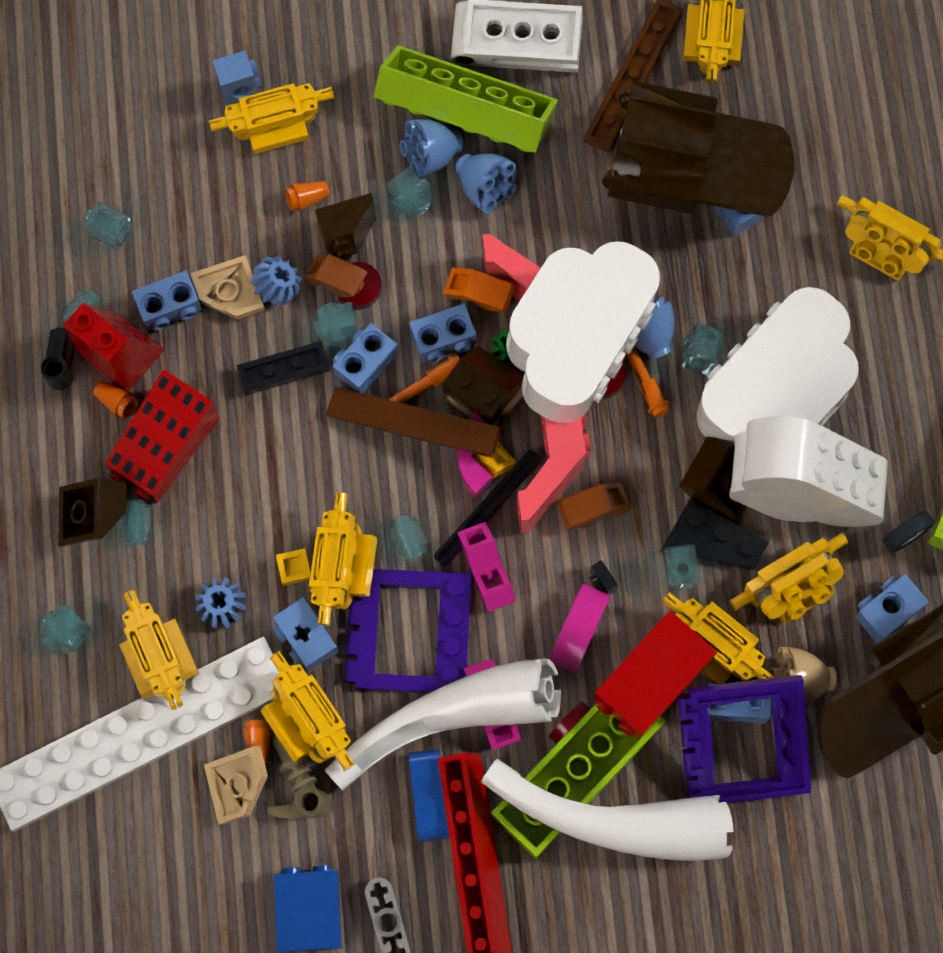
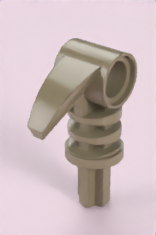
M276 736L273 739V744L283 762L279 767V771L281 774H289L286 781L288 784H294L291 788L294 802L290 805L267 807V813L275 817L291 820L310 817L320 818L326 815L331 805L330 798L324 791L316 789L314 784L317 782V778L310 777L313 771L311 767H305L309 761L308 757L305 756L293 762ZM315 794L318 797V806L313 811H310L307 805L308 799Z

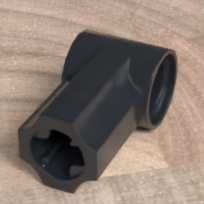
M62 327L51 329L46 358L41 364L43 377L48 385L57 391L68 388L73 380L71 368L75 345L65 328ZM55 370H63L60 375L56 377L51 376Z

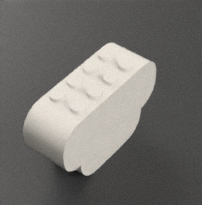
M610 242L599 247L593 255L578 248H564L554 252L547 258L512 313L509 325L510 331L506 342L510 360L516 367L525 372L522 382V393L526 403L533 411L553 422L570 423L584 416L593 401L596 403L601 401L607 390V385L610 381L609 377L615 378L623 364L622 361L626 353L629 354L638 340L637 336L641 329L644 330L653 315L652 312L656 307L653 300L659 286L660 273L656 262L650 255L626 242Z
M813 287L794 291L782 304L777 301L767 312L766 315L768 317L761 325L757 322L747 334L748 339L744 344L738 343L727 355L729 359L722 367L718 364L708 375L707 378L709 380L705 384L697 410V424L701 433L705 437L709 436L734 443L736 434L747 431V423L749 421L776 416L807 419L823 426L844 403L858 376L856 356L844 344L850 331V318L844 306L826 291Z
M776 416L754 419L747 423V431L735 435L732 483L729 497L732 500L780 520L796 522L817 521L841 527L872 526L883 522L888 461L884 457L813 421L797 417Z

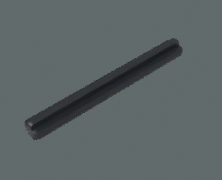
M528 450L435 552L434 559L440 565L447 566L461 551L462 545L457 532L487 522L540 464L541 457L533 450Z

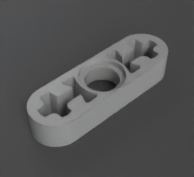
M380 877L370 880L365 888V896L381 953L392 952L390 941L384 944L382 938L394 937L400 932L402 939H396L398 948L405 949L406 953H411L391 883ZM380 884L382 888H388V893L384 894V900L386 905L392 902L394 908H384L375 913L374 907H380L377 897H371L370 892L375 890L374 885ZM384 914H392L397 919V926L391 932H384L379 927V920Z

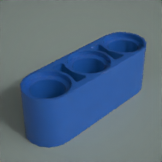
M440 749L409 753L419 842L450 839L437 759L441 757Z

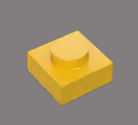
M499 442L493 458L477 454L473 457L492 476V479L511 470L516 464L513 457Z
M305 548L276 555L283 586L310 580L311 570Z

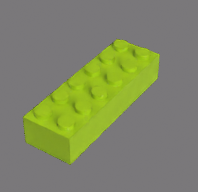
M399 45L396 46L380 66L374 92V98L382 100L387 105H397L408 109L413 114L426 115L435 118L439 123L453 124L461 127L468 133H479L489 137L492 141L498 143L505 142L516 146L521 151L534 153L537 152L550 131L558 99Z
M594 705L524 779L562 798L590 804L662 729L666 721L660 717L641 739H638L635 735L631 738L619 728L618 724L620 721L612 714L606 716ZM504 799L491 812V817L535 860L562 833L532 818Z

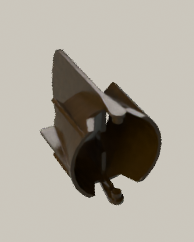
M637 81L631 82L630 90L620 92L618 99L621 103L620 106L626 109L624 125L620 130L613 169L608 170L602 179L603 186L609 189L608 197L689 214L694 212L696 202L760 216H772L781 209L789 193L794 176V153L791 139L783 127L772 123L717 113L718 100L711 96Z
M943 604L872 647L875 655L869 659V663L875 672L824 703L818 722L819 747L826 762L839 776L845 778L853 777L918 737L923 738L932 754L936 755L943 751Z

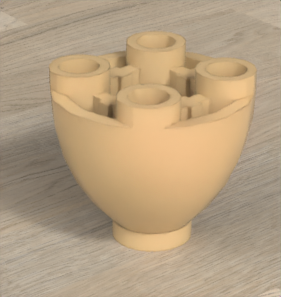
M780 646L777 651L776 666L769 671L776 678L802 675L805 705L816 701L826 691H833L836 686L837 678L834 667H827L813 654L794 647Z

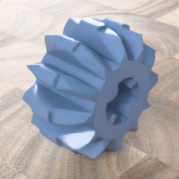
M279 255L273 258L269 256L264 258L252 272L253 277L250 284L257 287L254 294H260L263 297L262 303L269 300L273 307L279 304L283 306L288 304L300 290L299 285L302 278L295 275L298 268H291L289 260L282 262Z
M224 577L219 585L216 578H211L212 587L208 588L205 584L200 586L205 595H195V600L201 603L195 607V611L199 614L203 613L201 621L204 624L211 620L212 628L217 629L220 621H222L224 627L229 628L230 623L228 619L232 617L234 621L239 622L240 617L236 611L244 612L246 610V606L239 603L246 599V596L243 592H238L240 586L237 582L229 586V579ZM223 597H225L226 605L223 608L218 605L216 609L215 600L220 598L223 601Z

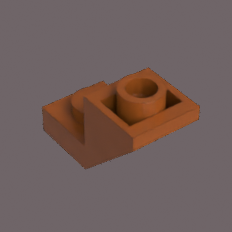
M324 254L315 257L302 280L311 286L324 285L339 297L345 298L353 297L362 290L365 283L363 279L368 272L335 256Z
M621 482L599 484L557 502L567 529L590 527L603 516L625 514L632 509Z

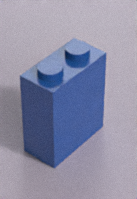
M331 865L313 866V872L300 873V867L282 868L281 874H274L277 952L343 949L339 872L331 870Z

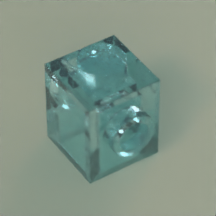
M410 166L387 183L388 195L392 198L390 202L399 214L404 212L411 219L416 214L418 216L422 215L430 208V203H432V186L425 177L421 176L419 178Z
M100 201L97 202L94 209L90 208L84 218V227L88 235L119 251L133 228L128 216Z
M330 302L317 309L319 319L313 320L316 336H323L325 346L338 347L352 340L357 332V326L351 302L343 304Z
M697 323L686 336L682 367L709 375L721 360L724 332L714 329L712 326Z
M687 544L664 548L669 586L676 585V590L694 588V583L700 582L695 545ZM684 563L688 566L684 572L677 571L679 564Z
M63 603L56 611L49 612L41 621L42 626L38 630L45 636L41 641L53 653L59 649L66 655L69 651H76L84 642L83 636L91 628Z

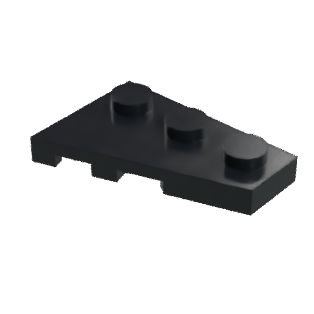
M689 499L660 552L667 554L675 553L685 555L688 558H700L715 561L718 564L754 570L769 542Z

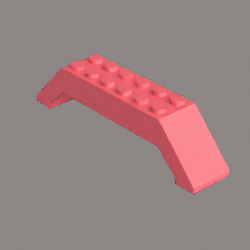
M491 234L483 235L485 274L514 284L516 287L512 296L520 302L541 268ZM586 413L578 420L570 423L553 422L540 415L546 463L525 490L517 491V511L521 534H528L583 470L585 459L589 458V451L591 450L589 433H583V430H585Z

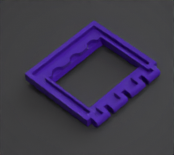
M373 569L370 597H361V601H352L349 606L348 626L359 627V631H347L346 656L357 657V661H345L344 683L355 684L356 690L430 693L466 677L464 668L467 667L472 574ZM380 586L440 589L435 677L374 674Z
M802 675L689 688V694L678 696L679 718L683 720L680 722L682 747L687 748L683 750L684 774L689 776L685 778L686 798L720 795L719 803H731L811 793L805 693ZM772 698L777 777L716 784L709 705Z

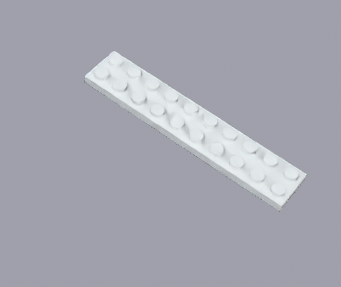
M263 636L198 669L199 674L184 680V693L180 696L183 706L180 708L175 699L174 702L177 709L172 710L168 700L162 696L156 697L154 694L144 700L140 698L0 768V807L11 831L15 832L272 702L271 692L274 687L272 681L279 672L269 659L273 653L265 637Z

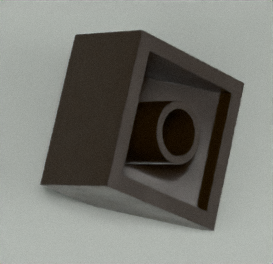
M371 193L315 210L326 254L344 261L358 253L376 221Z
M477 346L459 360L444 380L443 392L470 412H476L489 425H493L521 388L524 376L480 346Z
M707 436L679 487L695 502L731 522L737 523L746 506L729 497L735 444L732 441Z
M94 478L59 487L58 546L64 547L102 539L126 513L127 483Z

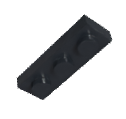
M322 341L237 365L245 396L330 371Z

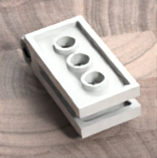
M490 0L459 2L455 8L450 60L455 64L465 66L578 73L583 22L582 6ZM492 33H500L497 36H491ZM523 34L529 35V36H527V37H525V38H520V37H519L520 35H523ZM550 36H555V37H557V38H555V39H553V40L546 39V38H548V37H550Z

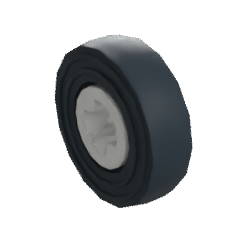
M927 511L920 512L892 530L882 541L890 553L897 552L925 534L933 527L935 522Z

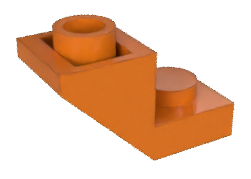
M452 267L443 294L450 299L472 301L486 311L506 312L516 286L474 269Z

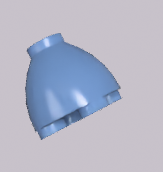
M412 119L405 122L404 140L400 141L399 148L401 155L408 159L413 177L418 178L435 173L445 167L452 160L455 153L462 151L463 139L458 130H451L437 121Z
M490 153L473 156L465 154L457 162L456 173L460 175L465 195L472 204L486 214L491 213L505 199L512 198L516 193L517 185L514 183L517 171L516 164L504 156Z
M663 296L653 300L656 304L652 312L653 315L644 330L641 329L637 336L638 340L634 345L639 351L648 354L650 360L672 352L670 344L675 329V316L671 301L665 302Z

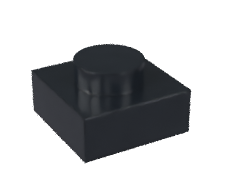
M600 560L592 565L590 570L592 576L589 577V580L593 587L609 595L616 592L618 584L603 561Z

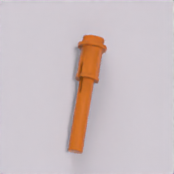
M633 347L629 354L626 353V356L641 384L638 388L641 390L649 406L648 413L653 414L654 418L661 417L670 411V402L665 400L656 383V379L650 377L636 348Z
M448 354V359L425 371L426 376L387 400L405 403L432 385L436 388L444 382L460 358L457 354L452 356Z

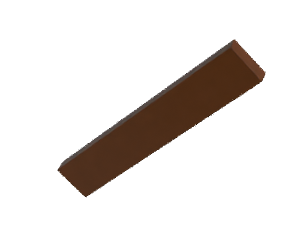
M656 0L588 128L583 142L607 153L610 152L624 125L626 109L620 106L619 94L623 90H630L632 81L647 82L683 13L682 8L664 0Z
M338 387L334 388L326 412L329 418L493 458L502 432L501 428Z

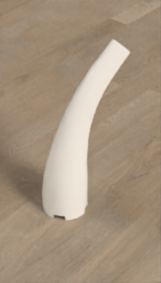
M547 658L523 660L473 673L445 685L394 712L348 747L346 752L355 763L353 767L343 771V768L336 759L325 769V772L341 790H344L367 769L389 753L433 733L474 726L552 722L551 717L558 716L561 706V690H554L552 679L553 675H558L556 667Z
M499 759L494 761L481 780L484 785L501 798L541 823L576 839L611 850L649 858L705 861L727 858L733 848L732 845H726L727 832H734L732 817L727 803L718 802L720 795L614 807L593 806L547 792L522 778L520 773Z

